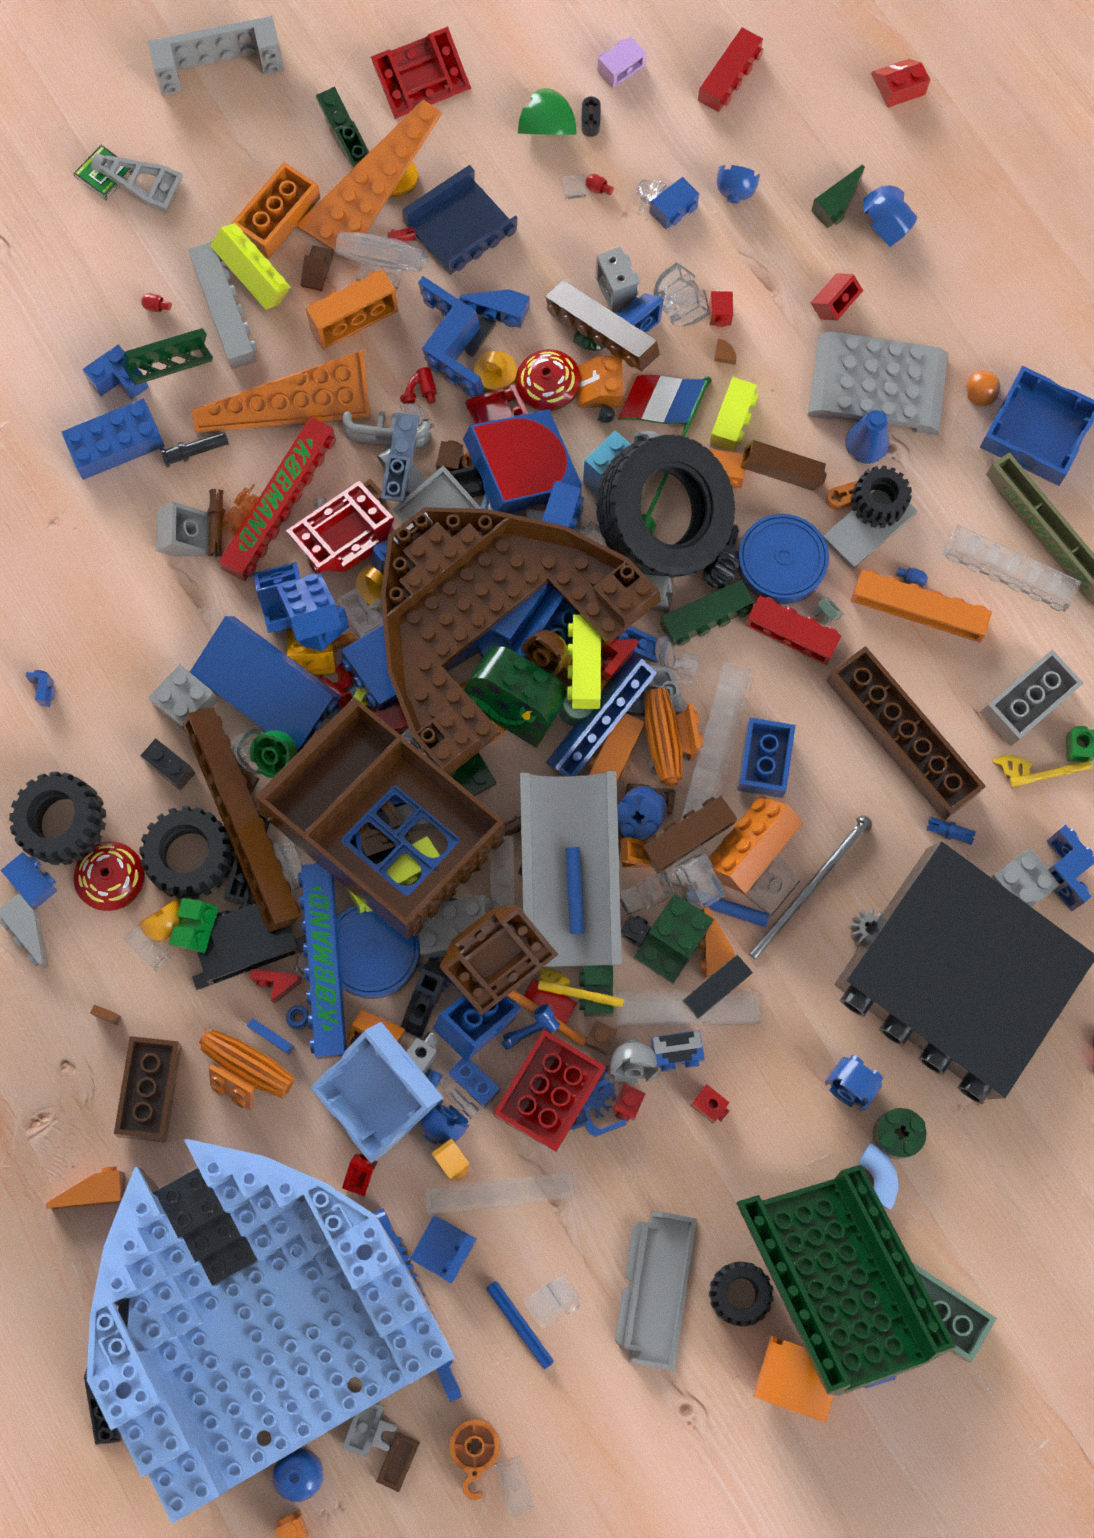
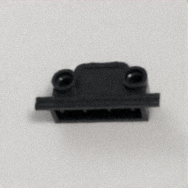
M252 902L240 905L239 910L231 913L229 910L220 912L216 915L217 918H215L205 954L197 952L203 973L192 976L196 990L303 952V943H307L306 935L295 938L292 925L268 932L257 904Z

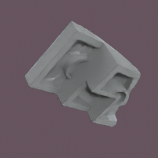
M649 665L657 674L626 714L645 716V693L656 688L668 690L676 715L683 712L686 707L680 696L681 690L675 683V677L671 668Z

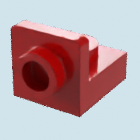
M623 1084L612 1109L616 1113L615 1117L620 1120L625 1119L626 1122L629 1119L634 1121L646 1093Z
M355 1154L349 1163L342 1189L365 1197L378 1162L370 1163L364 1154Z

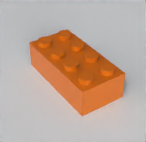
M283 162L231 224L235 223L240 227L248 239L256 245L261 254L269 259L296 228L298 222L319 201L318 184Z
M383 269L370 273L360 281L350 283L348 287L340 291L332 292L328 297L320 301H314L306 308L310 330L322 350L398 312L396 289Z
M760 795L752 803V806L745 815L738 820L731 832L724 837L717 849L709 855L708 860L703 866L718 883L746 894L803 822L788 804Z

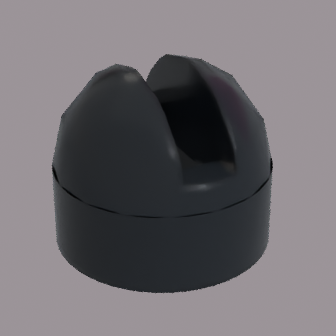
M602 404L597 421L603 423L611 422L615 416L613 408Z

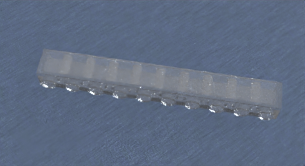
M724 662L705 729L703 746H701L681 821L684 820L683 816L693 809L698 811L703 808L702 804L709 798L714 797L716 799L717 796L722 795L724 783H720L722 775L727 776L730 762L726 761L728 753L733 754L736 744L732 737L734 732H739L742 721L738 719L739 711L744 712L747 698H743L745 690L750 691L753 680L752 677H749L751 671L749 668ZM702 845L667 868L664 883L685 889L692 888L693 884H698L701 871L697 870L699 861L704 862L707 849L703 848Z

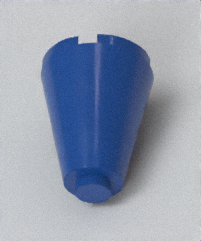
M878 410L871 411L847 433L845 439L846 450L855 457L856 461L872 464L879 461L888 452L890 440L886 415Z

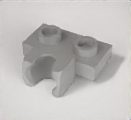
M375 1403L353 1417L342 1448L367 1457L371 1445L389 1451L391 1445L383 1440L382 1433L386 1430L394 1432L397 1430L398 1425L381 1419L385 1406Z

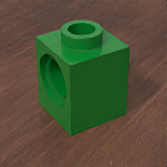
M1086 726L1072 728L1066 734V760L1074 762L1092 761L1094 759V730L1088 729ZM1077 739L1082 740L1085 743V747L1079 746Z

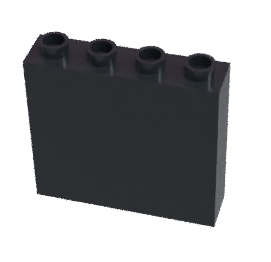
M941 841L925 850L834 985L844 992L840 1002L846 1008L862 1017H865L868 1011L873 1013L883 1021L879 1030L884 1036L901 1046H904L907 1040L923 1050L918 1058L923 1065L940 1075H943L947 1069L962 1079L957 1087L959 1091L971 1100L983 1104L986 1098L1004 1099L1007 1097L1094 963V953Z

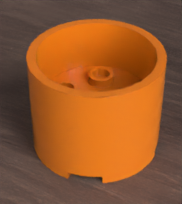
M771 1336L753 1397L827 1423L835 1395L827 1394L806 1348Z

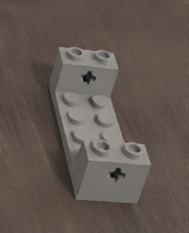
M273 16L148 41L154 71L162 95L182 91L178 73L179 69H189L194 66L209 65L214 62L229 61L234 58L248 57L259 53L264 74L277 73L284 70Z

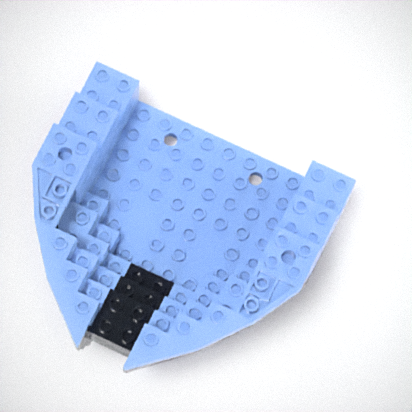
M185 1139L184 1141L198 1168L159 1189L143 1169L139 1167L134 1168L104 1244L89 1323L87 1382L110 1430L118 1428L141 1477L149 1476L171 1524L404 1386L413 1383L455 1358L420 1288L395 1244L387 1235L375 1214L327 1183L270 1158L190 1139ZM353 1377H357L362 1381V1389L357 1393L352 1392L348 1387V1382ZM263 1430L268 1431L272 1437L270 1444L266 1446L258 1442V1434Z

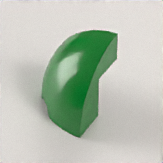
M542 88L530 96L532 100L528 107L522 109L519 118L518 134L577 135L574 113L567 100L560 93L550 88Z

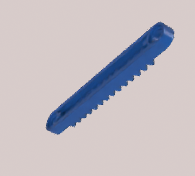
M384 1208L374 1212L373 1214L381 1222L411 1273L414 1265L407 1264L410 1256L403 1254L407 1248L400 1246L403 1240L402 1237H396ZM412 1274L414 1280H416L418 1275ZM453 1359L436 1369L450 1402L462 1397L450 1367L454 1362Z

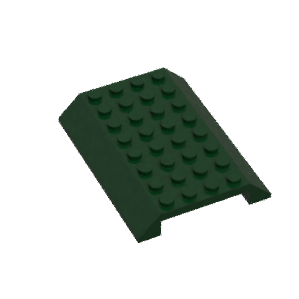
M862 1165L841 1170L834 1179L765 1200H761L760 1196L757 1195L736 1203L828 1395L840 1396L921 1367L956 1348Z

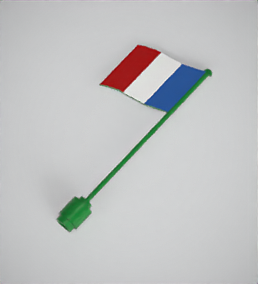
M638 375L618 420L636 419L660 424H686L681 436H686L708 383H711L712 379L709 376L704 377V379H678L660 375ZM667 472L663 475L647 514H642L644 524L651 534H653L656 527L651 514L669 475Z

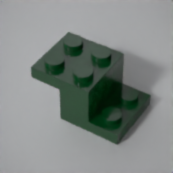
M674 893L648 932L647 938L633 959L674 984L714 919Z

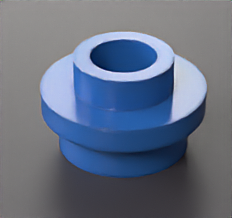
M296 1005L288 1010L286 1021L293 1029H303L308 1025V1015L310 1013L304 1006ZM296 1014L303 1015V1019L300 1022L294 1020Z

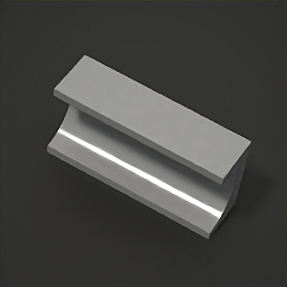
M616 771L568 777L520 773L523 912L558 953V956L544 967L621 965ZM580 847L584 933L570 934L565 848Z

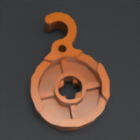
M477 1418L465 1420L458 1425L451 1435L449 1444L452 1460L464 1472L468 1473L462 1488L465 1496L471 1500L481 1499L482 1491H471L469 1483L479 1480L482 1473L494 1464L500 1449L499 1435L493 1425ZM473 1438L478 1439V1442L482 1443V1447L478 1448L477 1453H473L472 1448L468 1449V1443H472Z

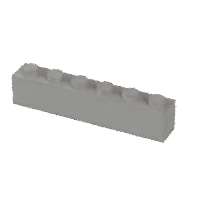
M212 242L190 248L188 251L232 370L256 362L254 353L258 351L254 340L249 341L248 334H251L247 321L242 322L241 316H244L241 304L235 303L234 298L237 297L234 285L228 284L227 280L231 279L226 266L222 267L221 262L223 260L211 248L210 244Z

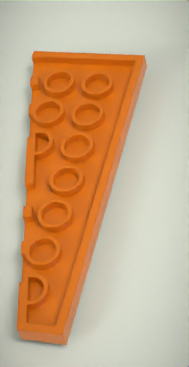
M422 100L296 226L347 260H350L441 117L442 112Z
M364 350L192 409L195 433L306 423L310 416L319 421L342 420L343 414L346 411L352 414L351 419L371 417Z

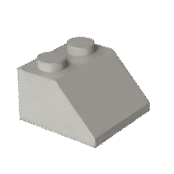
M171 502L157 509V552L174 557L208 555L209 516L207 512L176 502Z

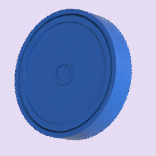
M790 514L770 515L755 522L744 534L738 550V572L745 586L758 598L759 596L764 598L770 597L777 604L800 602L812 595L822 583L829 563L828 547L820 531L807 520Z
M356 905L343 911L337 917L342 989L354 996L365 999L384 998L400 991L412 979L420 961L418 935L415 937L412 935L407 940L373 910L370 912L364 911L360 914Z

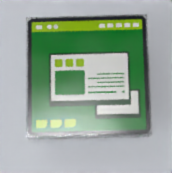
M101 144L73 172V175L97 195L107 200L120 186L104 174L92 170L91 164L96 153L104 156H118ZM120 166L116 174L127 180L134 170Z

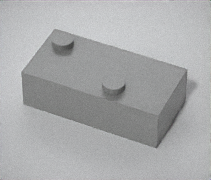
M1052 649L980 713L1001 737L1012 746L1077 690L1083 682Z

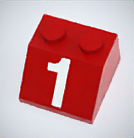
M907 59L871 72L888 108L926 95L931 80L922 62Z

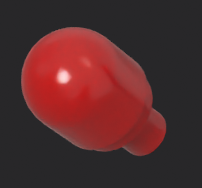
M590 174L585 180L586 187L596 194L604 192L611 195L613 193L614 187L608 185L607 180L598 174Z
M147 293L141 299L143 308L148 311L161 312L162 309L170 311L172 308L171 302L164 301V298L157 294Z

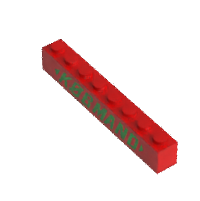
M311 416L309 417L220 558L219 564L222 570L243 581H246L248 576L251 577L257 568L258 560L260 557L263 558L268 551V544L278 536L280 525L283 521H287L291 514L292 506L301 499L302 490L305 485L311 483L315 469L323 464L325 453L328 449L333 448L336 442L333 427Z

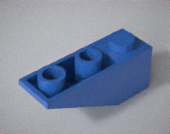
M510 289L460 296V301L474 309L478 315L486 319L502 322L508 327L520 329L530 307V296Z

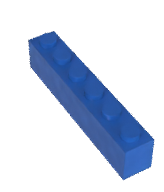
M631 655L601 692L600 709H593L592 714L587 716V718L579 720L545 763L562 777L576 776L656 676L657 672L643 659Z

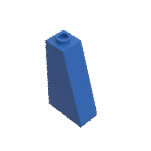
M548 582L486 634L512 648L552 588V585Z

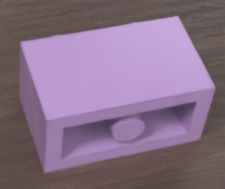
M630 36L625 40L619 41L614 48L600 55L598 58V72L614 88L645 66L646 52Z

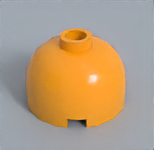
M175 898L138 923L141 931L153 941L170 940L173 927L178 926L181 919L177 917L181 902Z

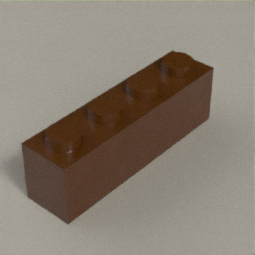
M722 796L716 799L714 797L709 798L702 804L703 808L698 811L694 809L683 816V821L678 824L675 822L669 824L663 829V834L658 837L653 835L644 841L645 845L643 846L642 853L657 874L663 872L736 823L737 817Z

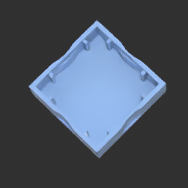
M382 1022L365 1030L348 1047L342 1058L335 1065L329 1067L310 1087L328 1111L344 1126L349 1137L370 1163L390 1151L443 1099L442 1095Z

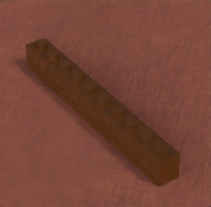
M214 707L188 713L182 724L268 932L294 925L301 916L299 904L294 901L291 894V885L283 875L282 863L276 858L273 842L268 838L265 831L264 820L259 817L256 810V801L249 793L247 779L245 776H242L239 769V760L233 754L230 739L225 735L222 728V719L217 715Z

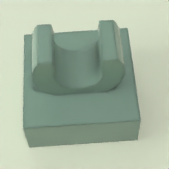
M822 598L817 603L820 608L816 609L813 613L814 616H818L822 612L825 614V619L821 622L822 625L828 624L831 620H838L844 615L830 598Z

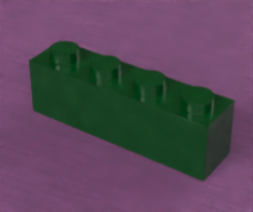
M741 579L661 616L660 626L671 647L675 645L683 646L690 642L691 638L697 635L702 637L716 626L721 628L728 625L731 619L736 617L743 618L749 615L754 601Z

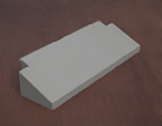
M651 1211L649 1223L638 1222V1224L632 1227L625 1276L630 1281L629 1287L622 1291L615 1341L620 1345L619 1348L630 1350L629 1363L675 1371L697 1222L696 1218Z

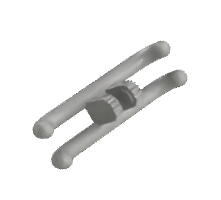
M346 411L343 414L344 432L350 440L355 442L391 446L397 413H393L390 428H384L386 420L384 411L379 412L377 427L353 423L351 420L352 414ZM427 421L423 422L421 429L417 431L416 449L425 447L430 441L431 433L429 430L431 425Z

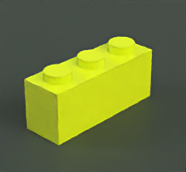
M732 377L709 443L735 451L737 444L741 445L745 432L742 431L743 426H748L752 416L749 409L751 406L755 407L759 394L755 393L756 384Z

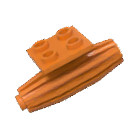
M656 688L645 693V726L650 756L660 783H665V786H675L683 778V753L687 754L688 761H693L697 753H699L701 746H703L702 733H698L697 729L699 714L697 710L694 711L693 703H690L683 712L676 715L668 690Z
M214 1029L210 1032L206 1031L200 1038V1050L221 1067L217 1068L212 1064L209 1067L211 1089L218 1095L223 1096L225 1094L230 1097L232 1102L238 1107L244 1108L245 1106L250 1110L252 1109L254 1089L283 1099L292 1088L295 1080L294 1076L274 1059L244 1041Z

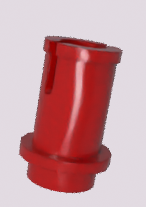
M410 227L396 231L391 229V232L387 233L389 244L398 246L399 243L415 241L414 228Z

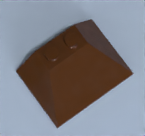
M518 905L489 910L452 939L440 964V968L479 1013L483 1015L558 956V953Z

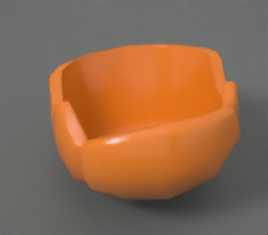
M984 370L974 372L970 375L966 385L968 399L976 405L986 406L993 404L998 398L1000 391L999 379L993 372Z

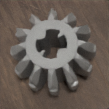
M870 909L868 915L864 910H861L859 912L860 917L855 915L852 918L855 924H850L849 929L856 931L851 934V938H859L857 946H860L869 934L865 930L869 925H875L882 915L881 912L874 916V909Z

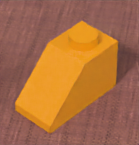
M452 1138L431 1153L450 1180L455 1178L458 1181L469 1172L467 1168L470 1164Z

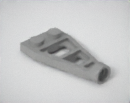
M99 153L95 154L91 164L92 170L104 174L144 204L167 213L183 179L182 173L163 165L108 155L104 156ZM120 166L134 170L129 180H125L116 174ZM140 174H150L156 177L150 191H145L136 184Z

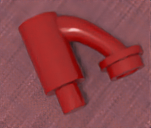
M429 367L420 368L410 378L404 394L400 396V401L404 406H410L416 402V394L413 393V390L417 384L420 386L422 397L427 399L428 404L436 402L435 395L437 390L431 369Z

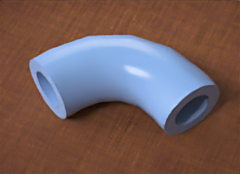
M869 1143L858 1164L871 1173L874 1179V1190L883 1207L892 1210L899 1189L897 1171L890 1158L878 1147Z

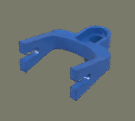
M609 1078L597 1082L593 1091L609 1085ZM584 1104L576 1118V1123L572 1125L570 1130L585 1126L591 1136L597 1137L626 1126L627 1123L624 1119L599 1129L590 1119Z

